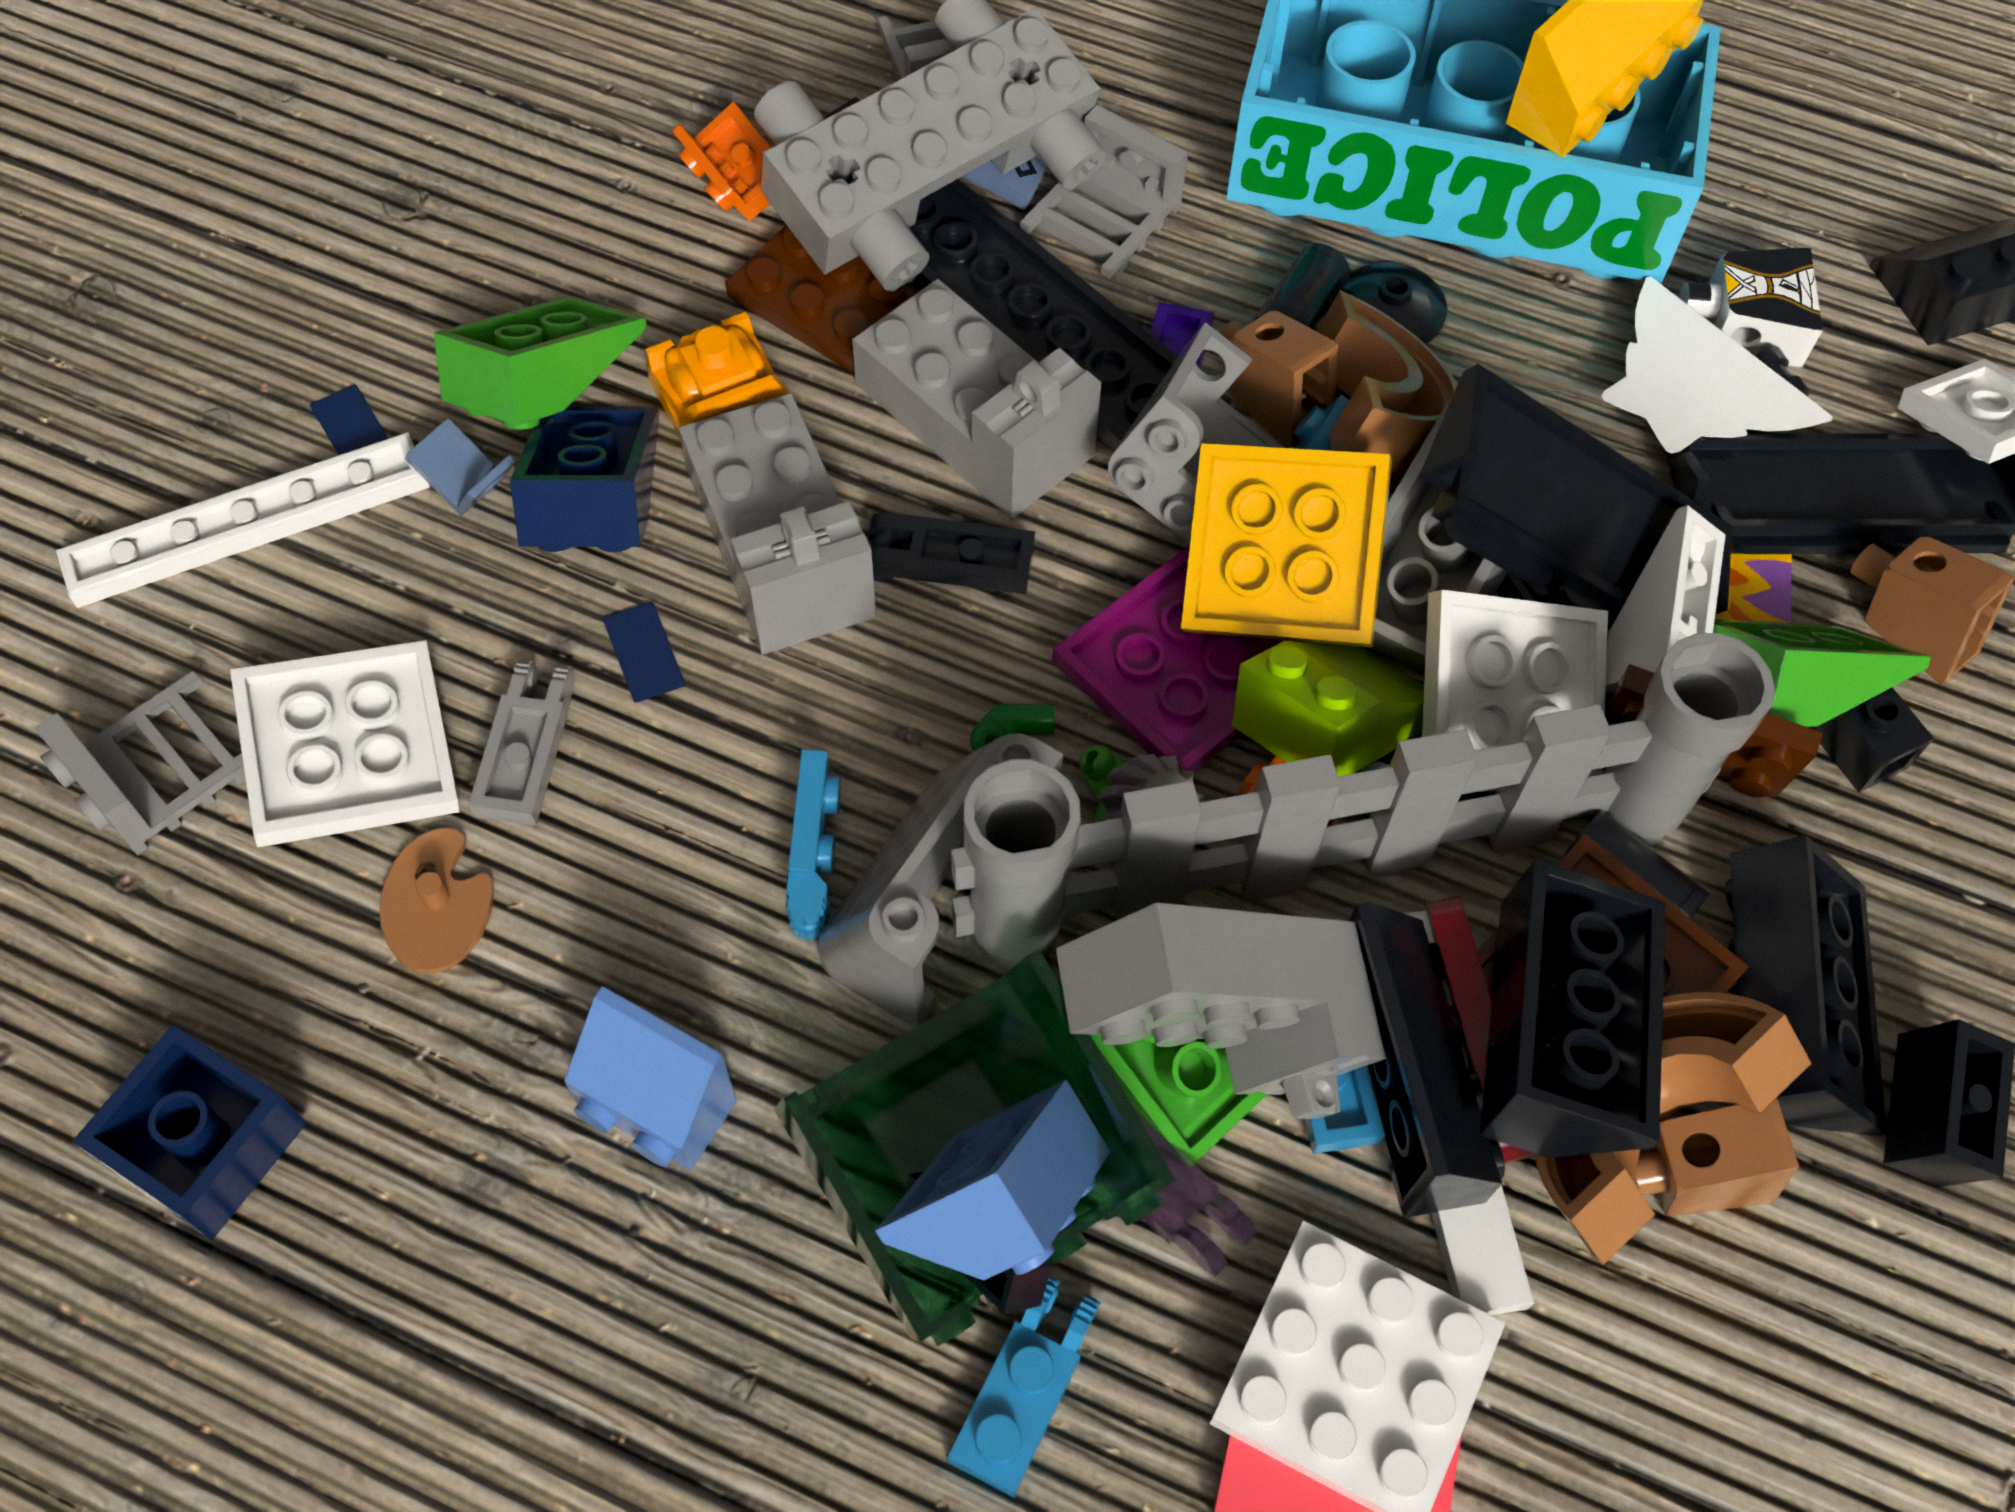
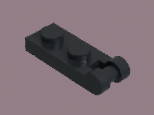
M879 512L871 516L867 536L871 541L874 581L886 582L897 577L1027 594L1035 546V531L889 512ZM901 543L911 544L910 550L894 548Z

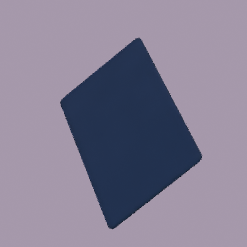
M357 385L349 386L310 404L312 411L338 455L389 439Z
M653 602L603 618L607 633L635 703L685 686L684 679Z

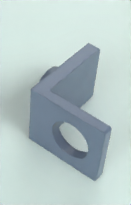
M450 419L442 422L405 456V460L461 517L504 480L516 462L509 454L502 462L495 466Z

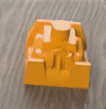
M747 312L721 320L720 326L714 324L710 327L699 329L691 335L682 336L677 347L674 346L670 339L645 349L648 380L679 438L678 427L790 394L783 379L775 374L758 342Z

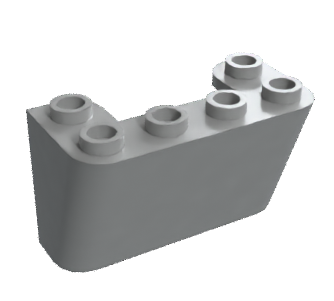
M1206 322L1185 345L1108 462V473L1112 483L1122 493L1188 543L1191 540L1201 443L1284 448L1220 398L1249 366L1252 358ZM1203 350L1214 351L1223 358L1226 371L1220 375H1208L1199 369L1196 361Z

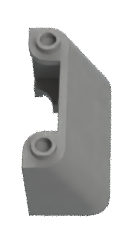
M1025 734L1004 735L937 773L827 922L819 937L820 961L825 972L830 977L919 1030L936 1005V993L926 985L923 979V965L939 935V915L930 899L951 871V849L964 847V799L971 783L988 767L1009 759H1033L1053 766L1062 774L1063 753L1034 737Z

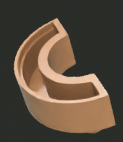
M1340 290L1316 330L1338 344L1336 390H1341L1351 397L1328 434L1332 451L1390 454L1392 458L1390 479L1404 477L1449 399H1452L1457 383L1439 357L1407 328L1370 304Z
M1693 992L1663 997L1660 1122L1680 1109L1708 1101L1737 1103L1757 1113H1761L1812 1064L1786 1015L1767 1004L1747 997L1719 992ZM1641 1149L1554 1158L1535 1154L1537 1168L1549 1196L1591 1254L1602 1265L1655 1215L1640 1192L1635 1171Z

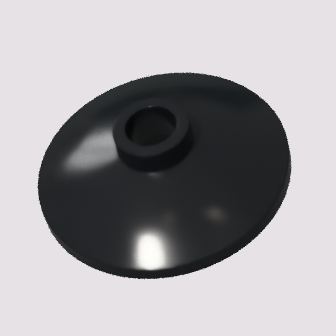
M1378 262L1360 267L1350 273L1348 282L1341 290L1390 316L1425 344L1432 341L1440 333L1447 316L1446 298L1438 284L1424 272L1401 263Z

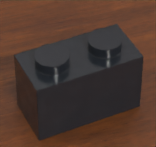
M1959 1019L1898 1034L1883 1164L1938 1187L2003 1178L2015 1043Z

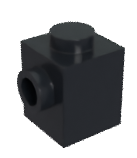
M1893 687L1816 728V731L1823 733L1820 741L1821 746L1858 793L1908 769L1934 739Z

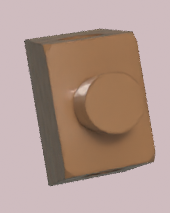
M1269 311L1247 326L1237 320L1227 323L1219 333L1252 358L1249 366L1230 386L1233 399L1284 448L1291 446L1295 448L1300 438L1294 432L1306 414L1315 406L1324 410L1335 400L1338 344L1279 311Z
M1919 537L1897 557H1894L1875 544H1870L1855 560L1850 571L1852 575L1876 589L1866 615L1868 625L1889 643L1931 656L1929 667L1925 672L1942 685L1980 653L2015 579V576L1931 537Z
M1776 1097L1761 1113L1737 1104L1660 1122L1659 1142L1653 1148H1646V1151L1640 1152L1635 1172L1642 1195L1658 1193L1664 1214L1666 1216H1679L1774 1203L1799 1168V1164Z

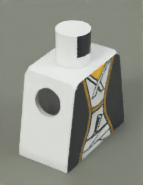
M1811 248L1728 252L1720 257L1709 283L1685 282L1680 291L1679 298L1704 318H1708V321L1751 354L1756 356L1767 348L1777 346L1788 359L1789 366L1803 367L1823 331Z

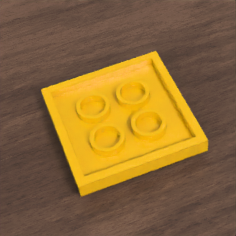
M1201 443L1181 629L1184 632L1373 647L1392 465L1391 455Z

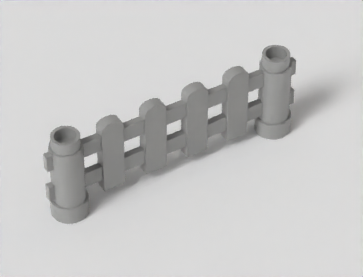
M1696 633L1678 640L1664 655L1648 683L1644 705L1635 721L1608 725L1601 705L1597 704L1533 716L1521 742L1474 751L1467 729L1399 741L1389 767L1344 776L1337 775L1331 754L1265 766L1261 769L1254 793L1199 803L1193 780L1123 793L1119 818L1080 825V799L1070 780L1053 766L1033 759H1009L990 766L971 783L964 799V847L951 849V872L955 890L971 888V895L952 898V920L956 937L974 934L983 955L998 967L1008 970H1024L1039 964L1050 953L1062 929L1063 917L1113 907L1117 921L1156 902L1181 905L1184 893L1240 883L1245 899L1261 900L1274 898L1303 888L1307 884L1313 868L1365 858L1369 872L1372 875L1398 874L1427 864L1432 859L1438 844L1488 835L1494 851L1508 852L1521 850L1551 839L1563 820L1592 814L1596 816L1601 811H1604L1650 847L1678 828L1701 795L1708 790L1730 753L1739 750L1752 736L1772 705L1775 693L1772 673L1759 653L1741 640L1720 633ZM1607 767L1603 774L1588 777L1591 770ZM1498 788L1495 795L1458 802L1462 794ZM1371 812L1369 819L1327 827L1328 821L1331 819ZM1243 836L1242 843L1193 852L1195 845ZM1113 861L1112 868L1068 876L1069 869Z

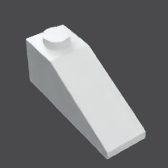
M1688 505L1678 508L1609 631L1605 689L1610 693L1629 664L1654 673L1664 655L1678 640L1696 633H1713L1725 534Z

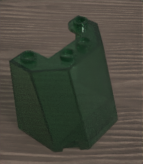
M1036 950L1023 958L1010 971L991 984L800 1095L796 1091L782 1098L774 1109L911 1340L921 1342L931 1336L936 1346H939L961 1334L976 1322L970 1310L981 1302L980 1296L984 1295L961 1272L885 1245L875 1232L877 1227L904 1196L909 1174L924 1171L954 1134L1065 1079L1068 1081L1111 1152L1095 1175L1098 1181L1097 1185L1080 1198L1075 1206L1076 1218L1067 1227L1059 1231L1052 1242L1055 1250L1047 1259L1051 1265L1060 1262L1085 1246L1087 1242L1081 1232L1095 1223L1110 1220L1120 1215L1125 1226L1156 1210L1163 1204L1157 1192L1176 1181L1091 1035L1070 1034L1062 986L1040 950ZM985 1296L987 1302L989 1304H992V1302Z

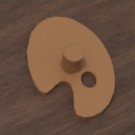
M434 829L418 836L395 859L382 889L380 922L386 943L402 965L418 973L434 974L446 971L463 961L482 938L491 917L494 901V883L490 875L479 873L462 881L453 878L454 869L466 846L465 836L457 829ZM433 866L436 869L435 872H425L418 877L421 870L426 867Z

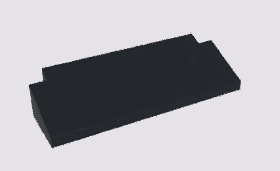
M1476 364L1463 371L1419 474V477L1442 490L1431 516L1444 523L1446 532L1452 540L1534 587H1541L1547 584L1558 589L1561 600L1567 606L1608 611V629L1610 630L1678 508L1688 505L1725 534L1715 615L1728 611L1732 539L1731 524L1480 364Z
M1939 433L1747 434L1746 436L1735 438L1701 436L1680 452L1670 453L1666 451L1674 489L1732 525L1731 554L1861 553L1870 544H1875L1888 553L1901 554L1919 537L1934 538L1964 553H2004L2008 550L2012 534L2015 531V454L1988 464L1970 457L1963 448Z

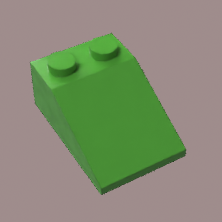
M567 296L433 332L442 401L467 409V413L470 415L488 416L503 421L504 426L510 429L536 427L540 424L541 418L563 412L647 329L646 317L574 296Z
M1715 619L1713 633H1720L1741 640L1759 653L1771 670L1775 693L1768 714L1802 726L1817 727L1925 671L1928 669L1931 656L1836 625Z
M1062 983L1036 1004L1037 1008L1075 1058L1183 1168L1190 1169L1266 1096L1265 1093L1260 1091L1253 1094H1234L1225 1048H1206L1205 1039H1197L1187 1044L1172 1047L1156 1046L1154 1037H1145L1142 1040L1122 1045H1104L1101 1035L1070 1034Z

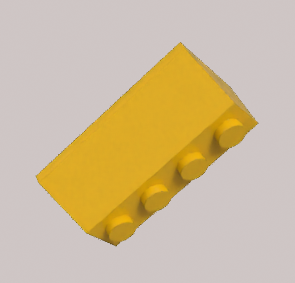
M1568 0L1533 33L1506 124L1562 158L1581 140L1590 142L1597 135L1607 115L1614 108L1622 111L1632 100L1644 79L1654 80L1664 69L1671 53L1677 48L1685 50L1692 43L1703 23V18L1698 16L1704 0Z

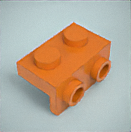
M734 101L695 137L680 123L672 130L684 146L678 152V155L699 179L705 173L711 181L704 188L725 212H728L734 206L750 222L770 204L761 191L763 152L772 148V146Z

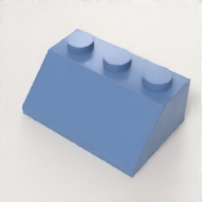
M1065 1079L954 1134L877 1227L875 1232L885 1245L983 1281L1010 1268L1013 1269L1016 1275L1027 1273L1044 1263L1054 1253L1055 1249L1052 1242L1059 1231L1067 1227L1076 1218L1075 1206L1080 1198L1097 1185L1098 1181L1095 1175L1111 1151L1070 1084Z

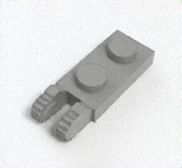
M521 659L516 662L507 694H501L468 804L473 817L537 826L567 720V710L570 706L571 695L573 694L575 682L573 666L559 664L554 668L546 698L542 700L533 698V691L538 678L535 661Z

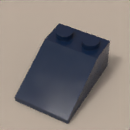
M568 406L563 412L541 418L540 424L533 427L510 479L518 546L538 547L547 552L563 551L570 547H598L606 552H621L631 547H640L649 519L659 423L658 407Z

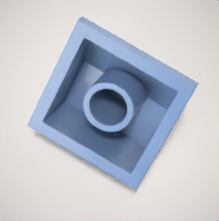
M604 986L600 988L591 1004L564 1080L577 1104L573 1111L583 1121L601 1132L609 1133L611 1128L615 1126L635 1138L631 1143L632 1147L651 1162L666 1168L672 1160L691 1171L737 1102L723 1055Z

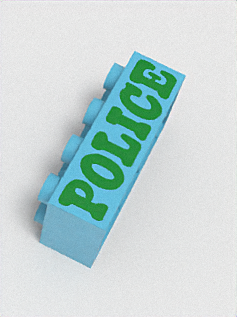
M1268 0L1241 101L1226 200L1260 206L1267 212L1278 216H1296L1301 214L1363 226L1376 234L1387 237L1409 235L1471 247L1481 254L1495 258L1518 256L1580 268L1587 274L1598 278L1613 279L1626 277L1645 281L1646 277H1652L1662 284L1704 188L1721 27L1702 24L1692 43L1685 50L1677 48L1671 53L1664 69L1654 80L1646 78L1640 83L1634 97L1622 111L1614 108L1607 115L1603 126L1590 142L1581 140L1562 158L1507 125L1506 120L1533 33L1568 0Z

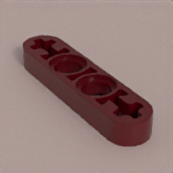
M1460 895L1426 903L1435 940L1444 962L1445 975L1453 1003L1457 1007L1463 1028L1464 1041L1472 1069L1478 1074L1484 1093L1492 1000ZM1499 1142L1504 1157V1164L1535 1157V1153Z

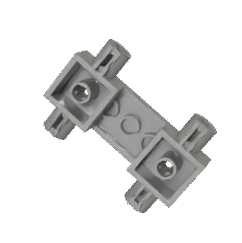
M946 0L936 14L935 25L955 50L825 119L806 92L795 81L781 83L769 90L761 98L755 108L754 117L775 145L763 152L761 191L824 275L859 256L881 286L887 291L894 292L899 287L915 280V277L921 273L929 261V253L909 228L916 223L920 200L991 160L1004 175L1032 158L1037 157L1068 191L1090 180L1101 168L1107 158V152L1084 124L1085 116L1096 105L1101 88L1036 7L1004 23L987 0Z

